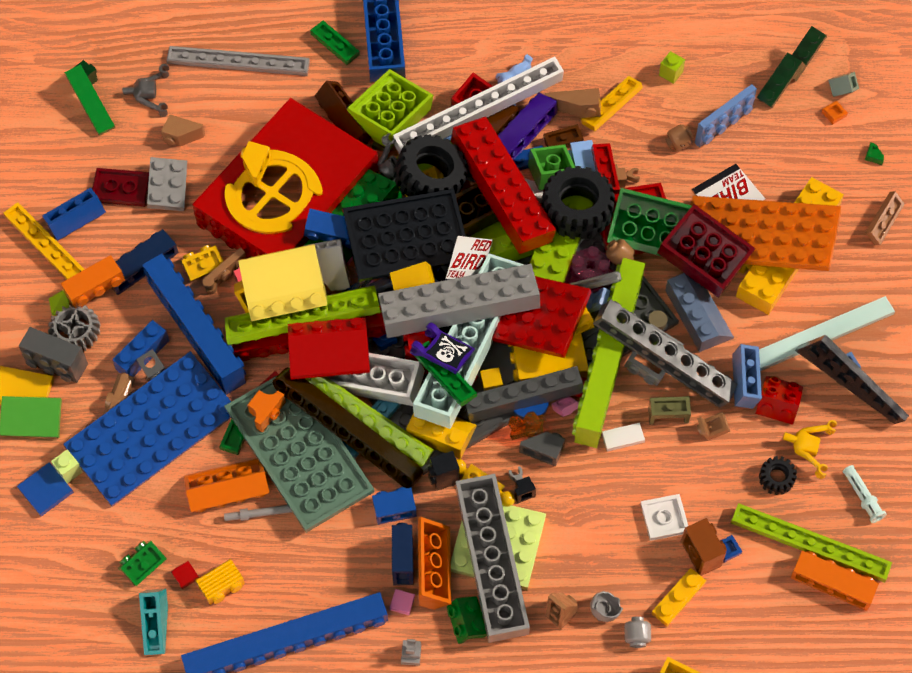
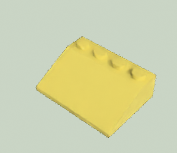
M315 244L238 260L251 321L327 305V295Z

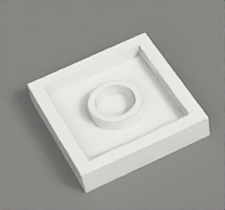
M680 494L641 501L640 506L650 541L683 535L688 523Z

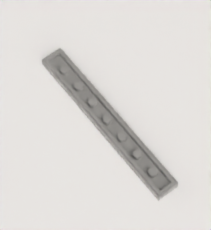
M169 46L167 64L308 76L310 58Z

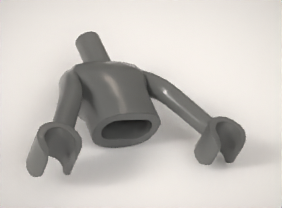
M162 64L159 67V73L147 78L137 79L134 87H123V95L133 94L137 102L158 111L160 116L166 117L168 115L167 110H165L168 109L166 103L156 105L146 99L156 98L155 80L160 77L167 78L169 76V66Z
M388 133L381 139L385 148L377 166L380 175L395 182L394 166L397 158L391 156L387 159L391 144L395 143V139L390 141L388 138L390 133Z

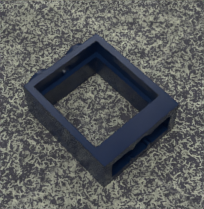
M407 523L392 525L393 586L414 585L412 525Z

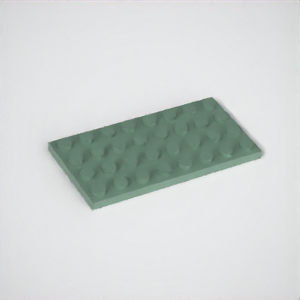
M274 378L228 403L225 405V409L307 533L371 495L375 490L342 440L286 397V403L280 409L277 419L272 420L263 433L256 429L254 422L256 417L249 413L247 405L259 390L265 394L277 392L272 383Z

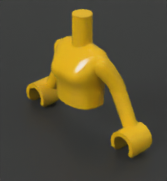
M830 420L826 425L802 428L796 435L784 432L782 440L794 443V452L797 455L805 458L817 468L815 475L819 479H824L827 476L821 470L827 471L828 466L820 464L813 458L817 455L820 438L809 433L825 431L828 435H832L836 430L831 427H836L837 422Z

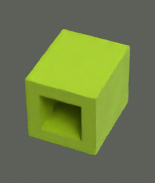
M670 51L660 64L659 76L674 84L683 73L685 59Z

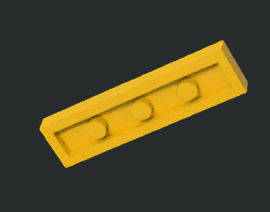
M628 76L601 100V117L581 118V123L595 132L643 88L642 83Z

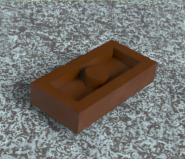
M578 124L543 134L547 147L557 145L570 147V143L584 141Z

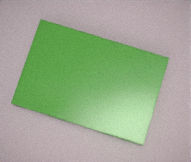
M2 396L0 436L59 438L62 399Z

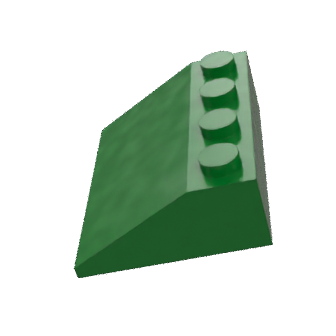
M620 188L607 243H610L612 240L623 239L634 250L660 256L657 252L661 243L692 205Z

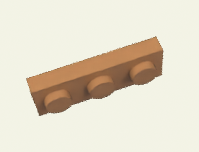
M896 191L889 192L865 232L874 245H881L905 204Z

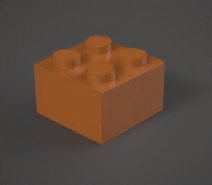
M707 518L685 527L681 539L686 553L700 576L720 568L727 551L722 540L719 541L716 535L715 526L713 523H709Z

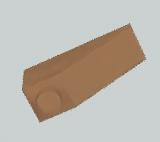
M599 88L545 93L546 96L557 101V111L581 118L601 117Z
M563 592L551 593L548 596L546 617L562 629L577 613V601L570 595L566 596Z

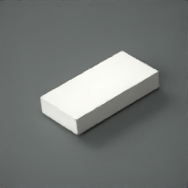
M640 422L602 431V438L607 452L645 443Z

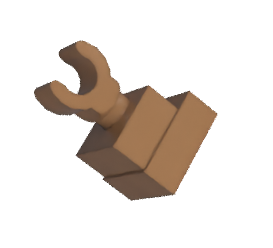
M615 164L620 188H625L627 180L634 183L639 182L640 176H633V174H638V168H632L626 172L625 168H618L617 164Z

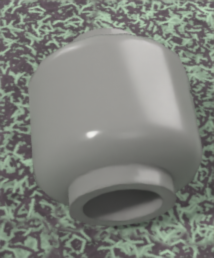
M632 617L631 621L626 622L624 625L625 642L630 644L632 648L646 647V644L651 642V624L644 621V617Z

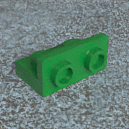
M142 541L134 548L136 552L130 556L128 554L119 562L121 565L118 569L126 575L134 586L141 583L167 559L152 541Z

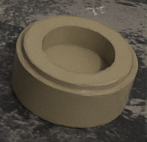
M657 310L650 313L648 318L649 324H653L661 330L667 325L668 318L664 312Z

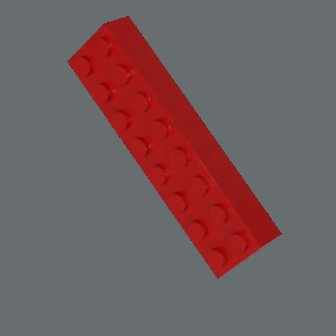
M485 116L453 127L452 144H456L459 147L458 150L463 152L464 159L468 163V171L519 255L552 243L556 232L554 225L487 117Z

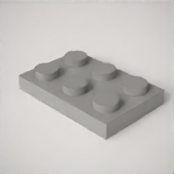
M150 157L147 208L184 212L187 174L186 160Z

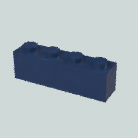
M163 229L154 233L145 242L139 243L135 249L123 254L116 261L125 279L119 286L112 288L117 295L146 276L142 266L144 263L160 254H163L166 259H171L179 253L176 243Z

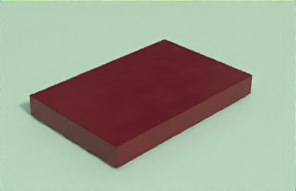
M96 168L92 190L98 196L101 203L146 207L149 172Z

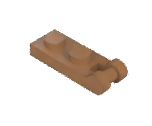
M239 248L203 279V284L208 294H214L217 291V286L223 281H227L232 276V273H234L233 271L239 268L238 260L247 258L245 251Z

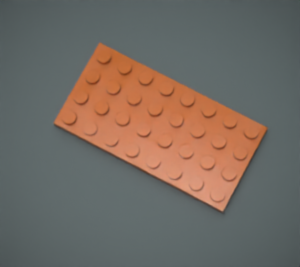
M692 196L690 205L693 206L695 204L756 248L745 265L819 271L830 270L842 211L841 206Z

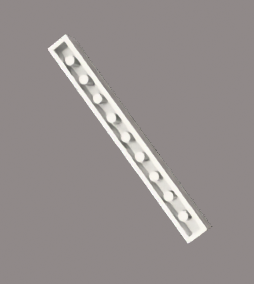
M556 57L550 58L394 134L393 140L395 139V143L393 144L400 154L407 141L414 139L416 136L422 135L424 137L426 134H431L432 137L438 135L444 139L452 135L453 127L485 116L489 117L563 81L564 70Z

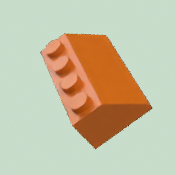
M257 458L184 476L185 490L191 512H203L207 508H219L231 502L241 503L248 498H261L270 493L264 467Z
M423 517L418 518L419 606L435 610L451 604L450 526Z

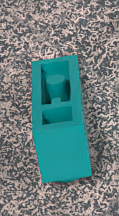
M145 590L139 593L144 655L165 654L168 618L167 590Z

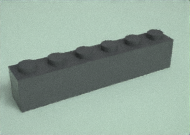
M575 366L479 392L477 397L465 404L469 421L474 423L514 412L517 409L583 393V382L578 367Z

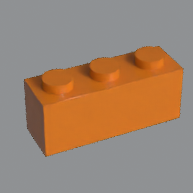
M109 255L60 284L65 295L76 309L79 306L86 305L93 298L102 296L107 290L119 286L125 279L121 269L112 256Z

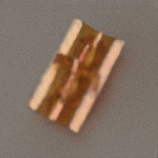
M534 411L528 412L523 420L517 415L510 417L508 425L511 428V439L515 440L523 437H528L529 439L542 434L543 423L546 421L544 414L537 416Z

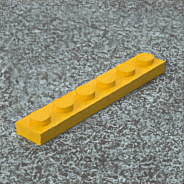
M18 202L3 213L5 218L66 279L85 270Z

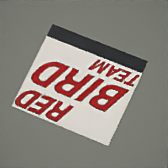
M737 164L732 165L692 189L697 196L765 200L764 196Z
M457 236L445 280L478 274L490 251L492 239Z

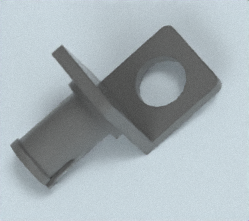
M150 350L137 358L138 364L146 374L147 382L165 369L154 350ZM147 357H152L155 360V366L152 368L144 365V360Z

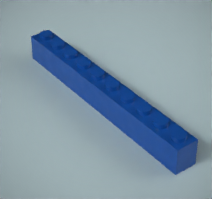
M379 592L181 655L186 673L239 672L252 664L261 665L268 659H280L293 651L298 653L312 645L321 646L330 639L339 640L352 632L357 634L371 626L380 627L388 621V614Z

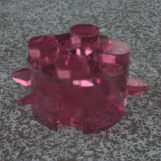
M591 246L579 252L576 251L569 268L571 279L568 283L614 272L610 269V260L597 247ZM606 285L591 289V292L600 290L603 287L606 288Z

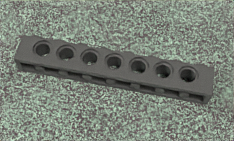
M610 299L601 306L593 322L595 326L717 407L721 408L730 402L737 383L729 376L722 374L714 366L707 364L699 356L692 354L684 346L674 342L666 334L659 332L651 324L644 322L636 314L623 308L618 302Z

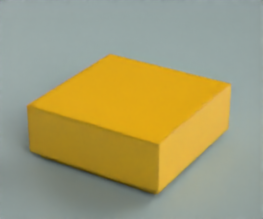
M499 367L480 371L484 391L503 386Z

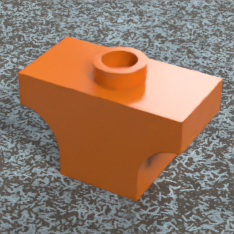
M259 390L248 403L249 413L256 417L254 420L256 429L262 433L272 420L277 419L280 409L286 403L283 393L277 391L274 394H265Z

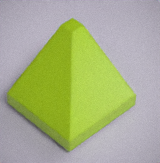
M63 290L49 298L52 316L56 315V310L63 311V306L66 309L69 308V299Z

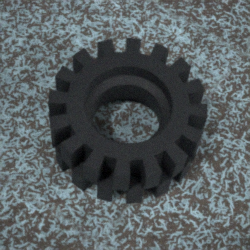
M774 456L773 460L770 457L761 467L759 474L760 485H764V490L768 488V493L770 494L772 491L775 492V495H778L779 492H781V495L785 494L786 491L789 492L797 477V470H794L795 465H790L789 459L784 461L782 456L780 459H778V456ZM771 471H782L785 474V480L781 482L773 480L770 476Z

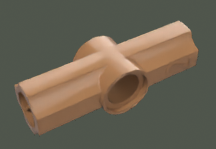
M126 373L117 375L112 392H109L106 397L104 414L130 395L135 381L134 377Z

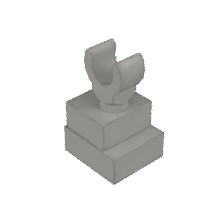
M415 639L403 640L401 665L420 666L421 641H416Z

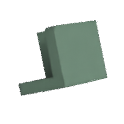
M855 72L835 76L828 80L834 97L852 93L859 89Z

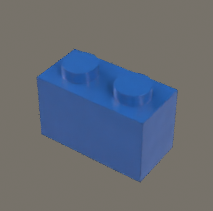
M401 487L392 492L381 491L376 493V495H372L377 525L417 517L412 488Z

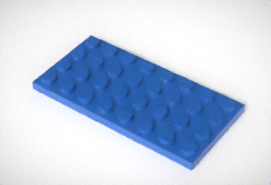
M190 351L63 445L76 459L82 470L111 507H113L228 421L231 417L226 411L225 405L231 401Z

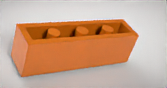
M803 550L790 577L865 611L869 609L879 585L878 582H875L869 576H861L850 568H842L832 560L821 559L815 553Z

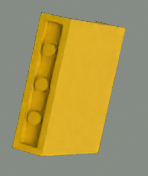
M581 333L573 337L565 358L508 345L512 349V352H510V362L515 365V370H513L514 381L520 382L575 366L578 367L581 377L587 378L588 363Z

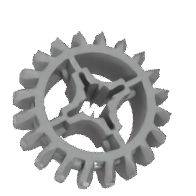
M72 304L67 309L63 306V311L61 312L56 310L57 316H51L52 322L48 324L50 328L48 333L80 346L85 351L87 350V345L93 347L92 341H97V335H100L99 328L101 326L98 321L99 318L94 311L88 309L86 305L75 309ZM80 319L86 320L89 323V325H85V323L80 322ZM60 332H64V334H67L69 338L61 336Z

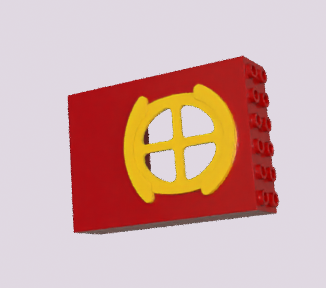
M290 97L251 140V142L270 147L271 159L267 168L281 166L285 167L287 171L273 186H268L261 181L258 188L266 194L252 210H247L242 204V191L245 184L248 182L252 183L243 165L240 152L192 204L196 224L202 230H208L214 238L223 240L229 248H235L236 250L241 248L245 251L247 258L302 247L309 240L304 236L309 209L332 213L369 169L379 173L377 166L378 152ZM292 175H297L302 182V194L298 202H293L278 192ZM272 198L290 208L288 213L277 218L261 219L257 217V214Z

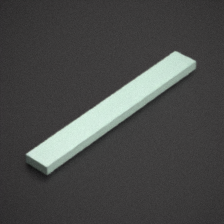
M886 296L761 348L759 349L760 371L800 355L795 350L803 343L823 335H827L831 340H835L894 315L895 310Z

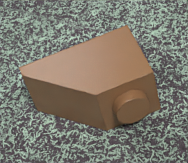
M170 114L161 130V134L165 143L183 146L204 138L205 131L203 124Z

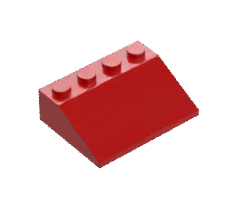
M366 317L288 324L291 379L370 373Z

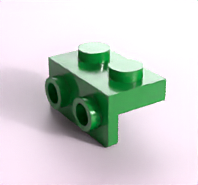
M477 596L456 598L447 606L448 616L450 617L458 644L464 643L467 639L487 636Z

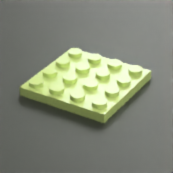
M512 505L509 507L503 506L521 589L528 590L546 513ZM461 521L451 558V572L474 577L463 521Z

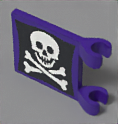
M428 323L425 335L434 338V340L427 348L419 341H414L411 344L410 354L422 356L457 374L472 355L475 348L442 332L434 323Z

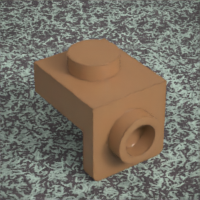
M723 412L706 419L702 417L697 418L699 423L697 425L698 432L708 440L730 432Z

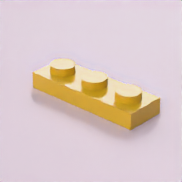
M690 568L654 608L651 614L668 627L705 585L706 580Z

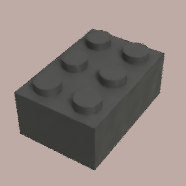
M29 327L19 344L22 356L28 366L35 369L37 367L43 369L49 375H58L66 382L73 381L78 383L88 365L82 347Z

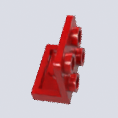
M766 376L761 392L762 399L758 402L755 414L793 425L800 405L803 386L796 382L781 380L775 376Z

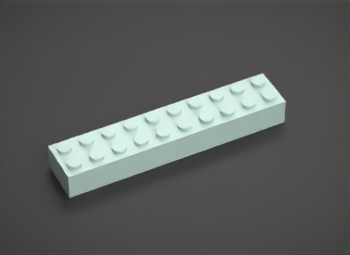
M488 253L478 274L522 266L524 264ZM501 316L452 325L448 335L475 348L472 355L458 371L470 386H472L493 343L492 336ZM428 373L413 402L414 417L451 429L461 406Z

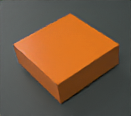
M837 100L822 109L823 115L832 125L847 117L848 114Z

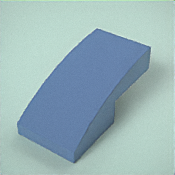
M603 287L596 293H591L586 305L589 313L600 310L601 306L607 302L610 293L609 289Z

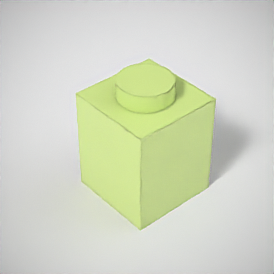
M65 450L51 461L55 470L67 484L83 473L79 463L68 450Z

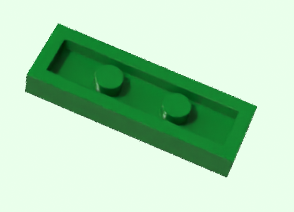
M324 20L310 30L311 35L346 65L360 55V51Z

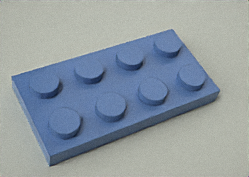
M751 84L698 123L695 144L699 148L704 144H709L717 134H722L729 125L736 124L744 114L748 115L753 109L752 106L756 98L757 88Z

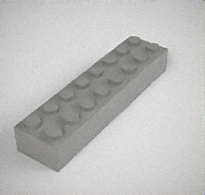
M532 264L378 293L387 338L426 331L428 323H434L438 328L540 308V293Z
M490 474L456 481V493L488 643L529 635L530 626L496 475Z

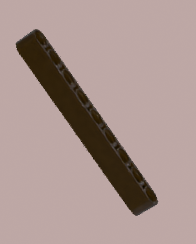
M288 367L274 378L272 383L277 391L283 393L287 399L401 486L412 488L422 477L423 470L417 463L305 378L291 379L290 368Z

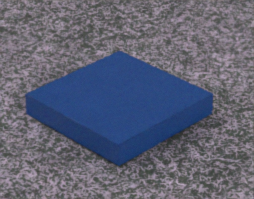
M50 462L17 486L41 517L74 493Z

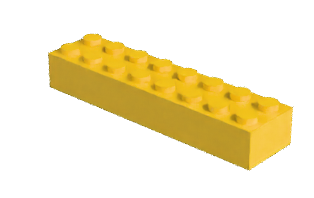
M811 177L794 203L840 206L844 194ZM752 265L738 286L736 298L769 315L799 269Z

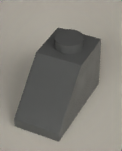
M545 432L521 441L519 453L556 466L565 446V438L558 433Z

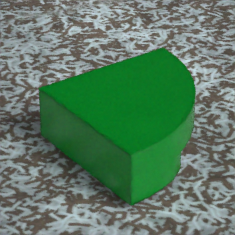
M870 142L865 160L883 165L884 155L876 144Z

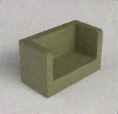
M689 396L650 398L648 405L649 424L653 425L655 419L684 418V422L689 423L691 417Z

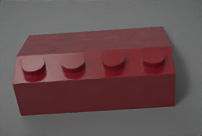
M693 204L661 243L657 253L719 298L756 248Z

